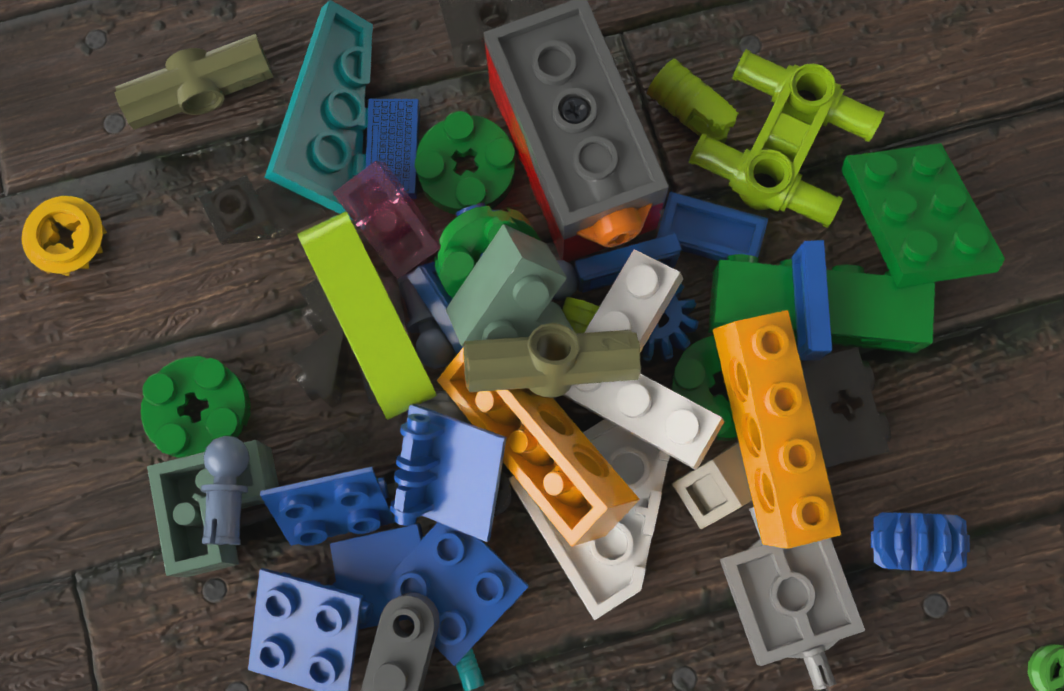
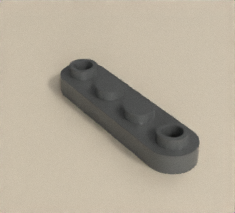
M415 592L405 593L394 598L384 607L361 691L423 690L440 623L438 610L427 596ZM401 615H408L413 619L415 624L413 633H406L400 628L399 619Z

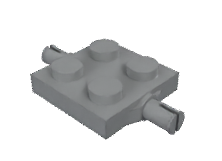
M754 507L749 508L760 540L756 541L745 551L721 558L720 562L756 664L763 666L787 657L804 658L814 686L813 689L821 690L825 689L826 686L831 687L837 684L834 679L824 651L830 649L840 639L865 631L832 540L828 538L789 549L763 545Z

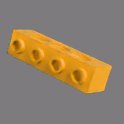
M788 310L734 321L713 329L762 544L789 549L840 536L841 530Z
M463 348L437 379V382L472 425L507 437L503 463L572 547L605 537L640 500L553 398L537 395L529 388L469 392L466 388Z

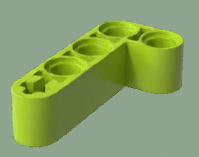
M345 211L298 233V238L386 419L389 420L409 410V406L412 404L419 405L436 397L437 394L348 213Z

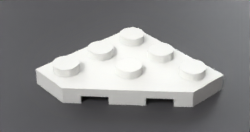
M606 419L586 430L583 434L640 500L605 537L572 547L515 476L509 478L510 484L594 620L634 596L642 589L667 463L670 455Z

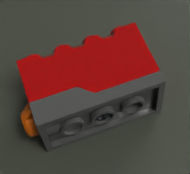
M571 0L484 32L490 89L502 118L506 121L513 145L520 162L523 163L532 191L538 206L543 211L560 259L570 262L607 247L621 245L636 236L657 229L661 216L659 212L663 209L669 186L588 1Z

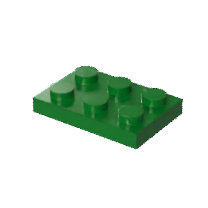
M942 143L846 156L841 171L897 288L997 273L1005 257Z

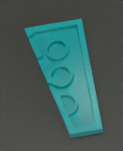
M329 0L321 8L264 178L339 214L346 211L350 219L356 221L364 216L365 199L360 198L361 178L365 176L366 155L362 154L363 130L368 126L365 88L370 83L373 24L334 1Z

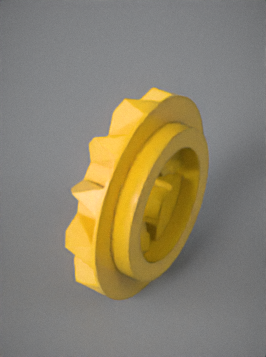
M58 196L44 201L30 213L23 227L22 245L26 256L36 267L48 274L55 273L69 276L70 272L80 268L89 269V261L96 254L103 253L101 242L103 235L107 232L102 225L101 214L85 200L73 196ZM57 222L70 231L76 230L71 235L74 241L73 249L65 247L61 243L56 244L61 239L58 233L59 229L55 225Z

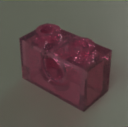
M373 162L333 192L396 279L407 274L441 248L439 235L385 162Z

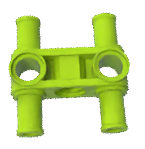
M746 49L735 69L732 80H738L772 96L771 102L775 104L751 150L746 149L743 153L709 137L708 134L702 133L689 163L700 166L729 180L728 186L732 187V191L739 193L743 202L750 208L757 210L772 209L777 212L779 210L784 212L788 208L828 228L843 198L800 180L802 174L798 173L821 125L826 127L829 122L870 142L885 112L873 109L843 95L844 89L840 88L841 85L835 82L831 72L822 65L813 63L803 66L794 64L792 66L789 64L786 69ZM797 91H809L814 94L817 101L805 100ZM758 173L768 174L774 179L776 186L770 188L761 186L755 180L754 175Z

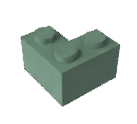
M505 224L501 226L446 308L448 317L462 347H464V341L529 337L534 329L548 323L562 324L574 331L559 304L551 301L567 277L546 243Z
M258 440L244 442L248 448L250 460L247 469L237 477V485L248 487V493L242 494L241 509L264 504L260 491L279 487L272 449ZM205 452L147 466L166 576L190 577L239 565L236 545L202 544L206 493L201 492V486L213 484L214 476L209 473L204 465L203 457Z

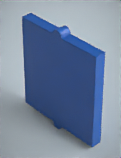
M421 524L330 543L336 582L332 586L353 594H364L366 601L373 603V613L370 621L366 625L359 623L358 629L378 626L381 613L390 602L378 589V586L422 540ZM421 589V590H418V591H415V593H420V594H421L422 589ZM401 615L399 621L412 618L408 615Z

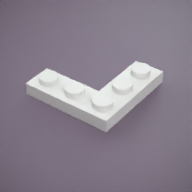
M634 249L584 333L632 330L633 333H637L641 352L683 281L681 272ZM642 374L639 375L638 380L575 384L571 386L568 392L563 394L568 399L695 470L700 466L724 424L722 417Z

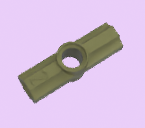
M256 34L208 52L200 48L180 50L167 59L165 63L166 68L115 86L116 92L114 93L128 124L136 130L180 112L189 115H201L211 112L222 105L225 95L273 78V74L260 40Z
M548 323L534 329L529 337L464 341V374L466 388L469 392L529 388L537 395L554 398L562 396L575 384L638 380L641 371L640 345L637 333H633L632 330L576 334L569 327L562 324Z

